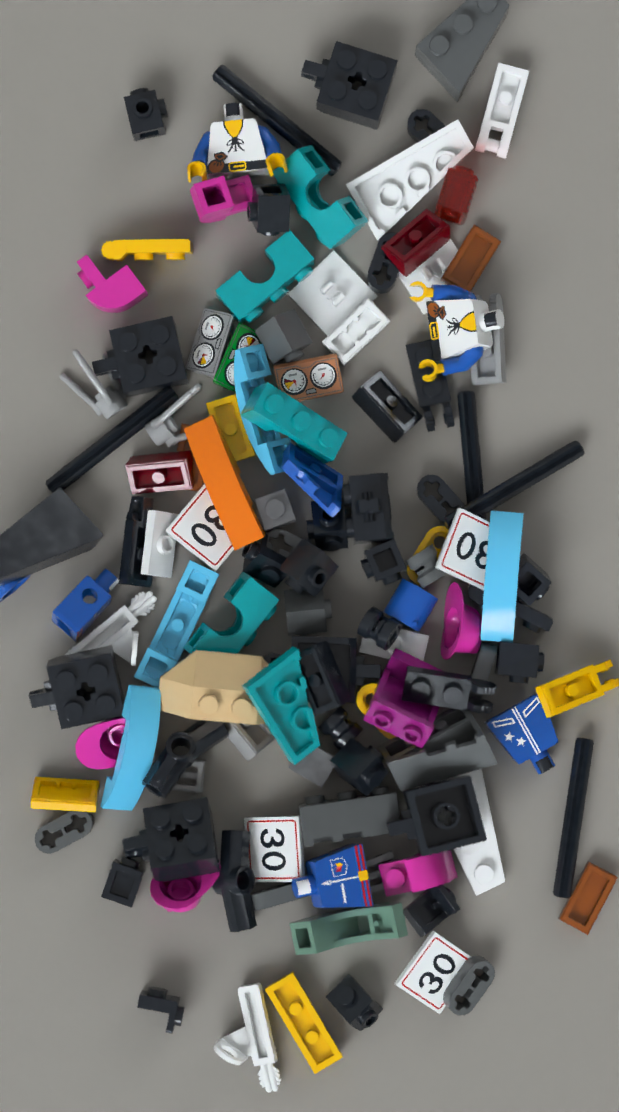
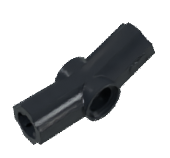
M199 720L183 732L173 733L168 737L166 747L143 779L142 785L154 795L166 799L186 768H189L197 757L229 737L224 723ZM178 746H184L189 749V752L185 755H176L172 751Z
M222 830L220 874L212 886L216 894L223 897L230 932H240L257 926L250 895L255 885V875L253 870L248 867L250 832Z

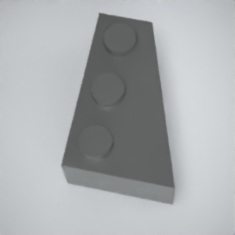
M467 0L416 45V58L457 102L507 16L510 5L506 0Z
M451 708L437 715L433 723L435 725L433 732L422 749L397 736L378 746L400 791L498 764L484 733L469 709L459 710Z
M389 786L376 787L367 796H357L356 790L337 793L338 799L325 800L324 795L305 797L306 803L299 804L304 847L314 846V843L332 841L334 843L343 841V839L389 834L386 823L400 820L396 791L389 792Z

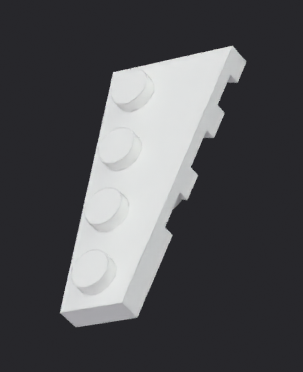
M458 119L346 184L359 209L369 220L368 225L377 241L474 149Z
M482 769L433 782L437 783L464 775L471 776L487 840L453 850L476 896L505 882ZM442 807L441 813L437 817L447 824V818L452 816V812Z

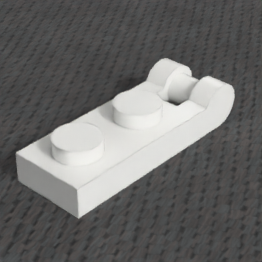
M498 63L475 151L482 153L485 150L497 153V157L506 159L529 74L528 70ZM490 129L503 132L500 141L488 138Z

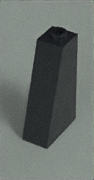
M58 488L0 535V587L90 551L102 538L103 534L61 488Z

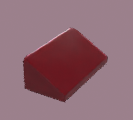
M426 208L381 248L396 268L407 277L450 240V225Z
M191 450L136 455L130 457L125 464L132 495L187 490L194 487Z

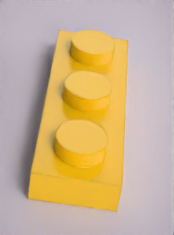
M293 971L265 987V991L314 1074L343 1058L338 1046Z

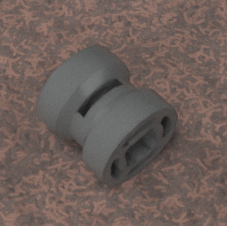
M433 544L405 561L408 567L417 573V581L422 589L447 574L435 568L438 552Z

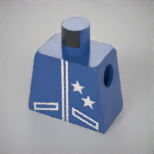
M537 693L484 722L517 764L530 759L538 775L555 766L547 749L557 744L558 738L551 718L546 717Z

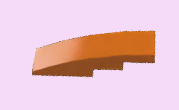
M214 415L185 427L184 432L194 459L234 550L264 538L266 534L252 508L253 501L239 475L241 471Z

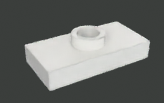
M368 298L322 341V344L332 354L337 353L339 362L345 366L391 320Z
M148 510L141 574L172 578L176 540L165 530L179 514Z
M401 629L393 645L386 651L378 647L375 640L362 637L359 652L389 659L394 649L397 648L423 661L429 635Z

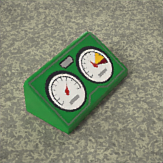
M238 323L213 379L214 384L236 393L234 382L235 350L261 344L253 329Z

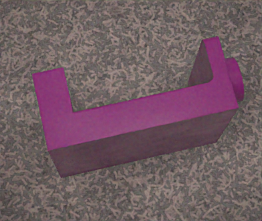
M395 648L383 669L363 720L422 749L435 727L433 723L440 706L402 701L407 666L442 670Z

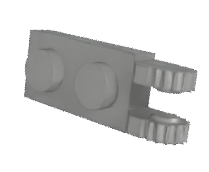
M492 293L490 295L489 311L500 309L503 313L502 296L499 293ZM475 295L477 300L483 301L482 296ZM504 327L491 331L492 347L484 350L483 356L471 367L472 385L507 383Z

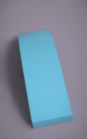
M263 344L235 350L234 382L240 414L254 388L265 383L264 377L272 375ZM241 416L249 441L270 475L284 472L281 469L283 451L291 443L290 437L281 439L279 432L273 430L266 432Z
M491 510L480 640L513 643L524 513Z
M192 560L189 561L158 630L134 675L135 678L159 688L160 676L178 663L184 651L183 647L189 641L219 577L218 573Z
M128 685L122 716L126 719L114 774L113 776H107L100 805L102 809L132 811L145 786L142 785V781L151 769L158 737L161 710V693L158 687Z

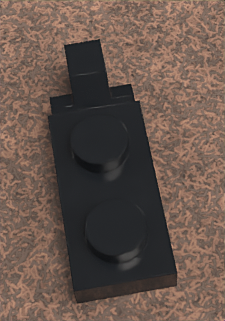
M132 496L129 512L126 516L127 520L125 521L118 584L149 588L152 586L153 576L141 574L147 514L148 510H153V498Z

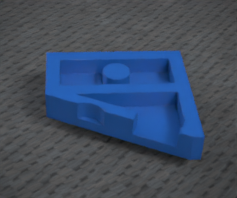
M290 443L283 451L281 469L325 512L334 517L341 509L344 475Z

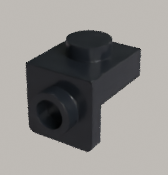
M266 534L264 538L244 547L242 551V557H244L243 572L276 588L286 577L279 568L287 557L267 548L268 535Z
M122 856L121 861L114 859L101 897L132 908L145 873V869L139 867L141 862L132 858H126V856Z
M442 884L427 889L406 906L403 912L418 935L422 937L448 916L458 912L460 907L456 903V897L453 892Z
M349 974L326 996L344 1019L359 1031L373 1025L378 1019V1014L383 1010L380 1004L374 1001Z
M148 987V991L142 990L139 995L137 1008L169 1013L166 1033L173 1034L175 1026L181 1027L184 1007L179 1006L180 997L167 995L168 990L159 987Z

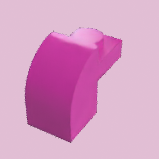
M249 174L227 181L223 175L193 184L190 194L200 222H217L225 220L227 216L247 211V203L252 202L253 185Z
M87 254L77 261L81 269L77 273L79 278L88 289L92 286L95 287L85 296L93 306L101 311L108 313L124 312L148 296L146 289L128 265H125L106 280Z
M451 850L427 856H420L417 853L411 857L384 862L378 865L386 897L430 889L448 883L458 877Z

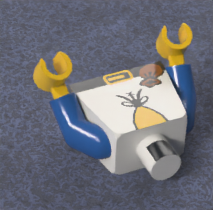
M241 103L223 105L225 121L211 123L210 131L203 134L194 151L192 162L187 166L189 183H191V179L194 176H201L202 181H206L207 175L209 179L224 175L225 180L248 174L250 177L264 175L272 177L274 176L273 170L277 167H282L285 173L288 172L284 155H282L278 141L267 127L258 126L256 119L243 118Z
M419 281L411 283L410 287H421L424 292L420 297H409L413 302H421L425 297H430L432 300L427 301L426 306L434 361L425 359L421 361L419 368L431 367L434 372L430 375L422 376V379L426 382H431L435 380L439 373L445 376L469 370L483 356L484 350L492 347L491 331L504 327L505 319L500 309L489 311L486 301L477 300L474 293L456 285L432 284L431 288H427L424 283Z

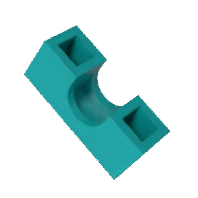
M312 145L297 149L286 159L287 173L284 172L282 167H277L273 171L277 184H285L290 198L296 205L298 214L310 223L315 230L317 239L327 246L329 250L344 244L369 222L350 196L336 200L332 205L323 200L319 192V184L330 169Z
M290 229L289 232L284 233L265 249L266 257L275 268L272 277L268 281L253 283L239 270L215 290L216 296L239 323L243 324L246 320L249 324L254 322L264 313L263 306L271 300L273 303L278 302L289 292L286 287L295 280L298 283L302 282L314 271L311 268L314 265L313 256Z
M269 382L254 388L240 414L266 432L273 430L290 437L296 442L295 445L324 464L334 461L348 434Z
M242 572L223 596L235 607L236 619L233 625L226 630L216 631L203 622L183 648L189 654L195 650L238 653L243 646L247 647L252 643L257 635L256 629L263 620L268 621L274 615L279 599L248 574Z

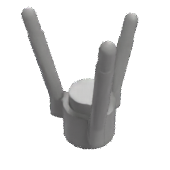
M76 349L73 350L74 357L99 392L95 396L98 402L64 373L60 375V378L88 403L98 416L103 414L106 419H109L128 405L124 400L126 396L123 393L119 380H113L112 374H109L115 390L111 386L104 388L80 352ZM103 354L102 358H108L107 354Z
M195 384L165 412L144 425L147 433L157 446L166 443L170 448L180 441L187 440L185 433L175 436L174 432L179 429L171 416L201 390L200 384Z

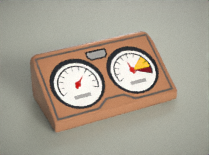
M337 353L273 366L277 388L297 401L338 394L344 391Z

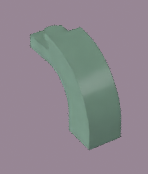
M389 902L374 903L373 906L350 907L289 923L296 955L318 954L348 944L408 936L402 903L389 904Z

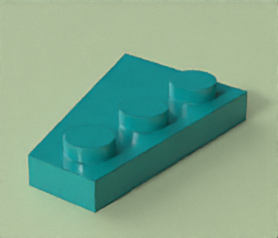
M293 646L244 683L242 687L289 762L296 765L319 747L320 741L313 710L308 704L305 690L307 684L299 664V660H301L299 649Z

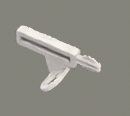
M144 591L142 593L139 592L138 595H135V599H131V606L127 607L124 604L121 608H118L116 612L98 625L97 628H94L92 632H89L79 643L72 646L65 655L112 645L117 655L128 661L132 666H136L138 632L132 631V627L139 622L136 617L139 615L146 616L147 613L151 612L150 610H154L155 604L153 603L156 602L157 597L152 596V591L146 593Z
M261 983L243 985L238 988V996L245 1026L222 1037L215 1043L213 1048L221 1058L234 1065H241L251 1056L254 1066H261L258 1072L259 1080H261L260 1085L263 1088L265 1087L268 1093L272 1090L276 1092L281 1079L279 1078V1070L273 1066V1063L277 1062L278 1059ZM224 1050L230 1052L234 1056L229 1055Z

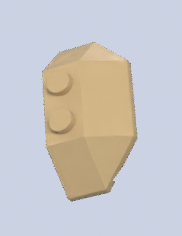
M195 650L168 672L160 676V711L195 720L252 725L265 724L242 685L269 664L260 655Z

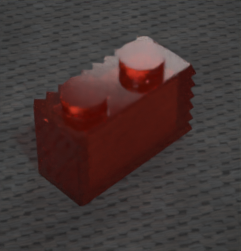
M456 166L455 169L448 168L434 212L435 215L442 220L454 224H465L478 183V178L473 175V170L463 166Z

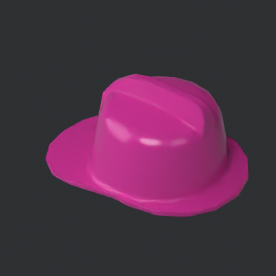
M457 582L450 584L445 598L444 629L440 650L444 660L450 659L454 653L476 654L480 649L482 641L480 640L482 617L476 609L463 603L462 589Z
M123 716L107 719L102 723L86 728L79 735L75 744V753L79 761L86 767L96 770L115 767L126 719Z
M220 872L166 882L156 881L153 877L150 884L151 897L169 913L172 911L188 912L199 904L202 896L218 879Z

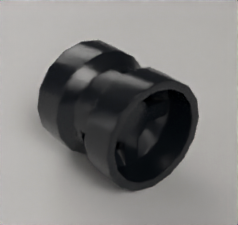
M373 606L361 620L357 634L365 639L371 638L375 640L376 645L386 651L397 639L402 623L394 618H386L381 610Z
M342 706L318 727L324 735H332L334 745L338 750L351 738L357 737L363 730L357 722L348 721V713Z

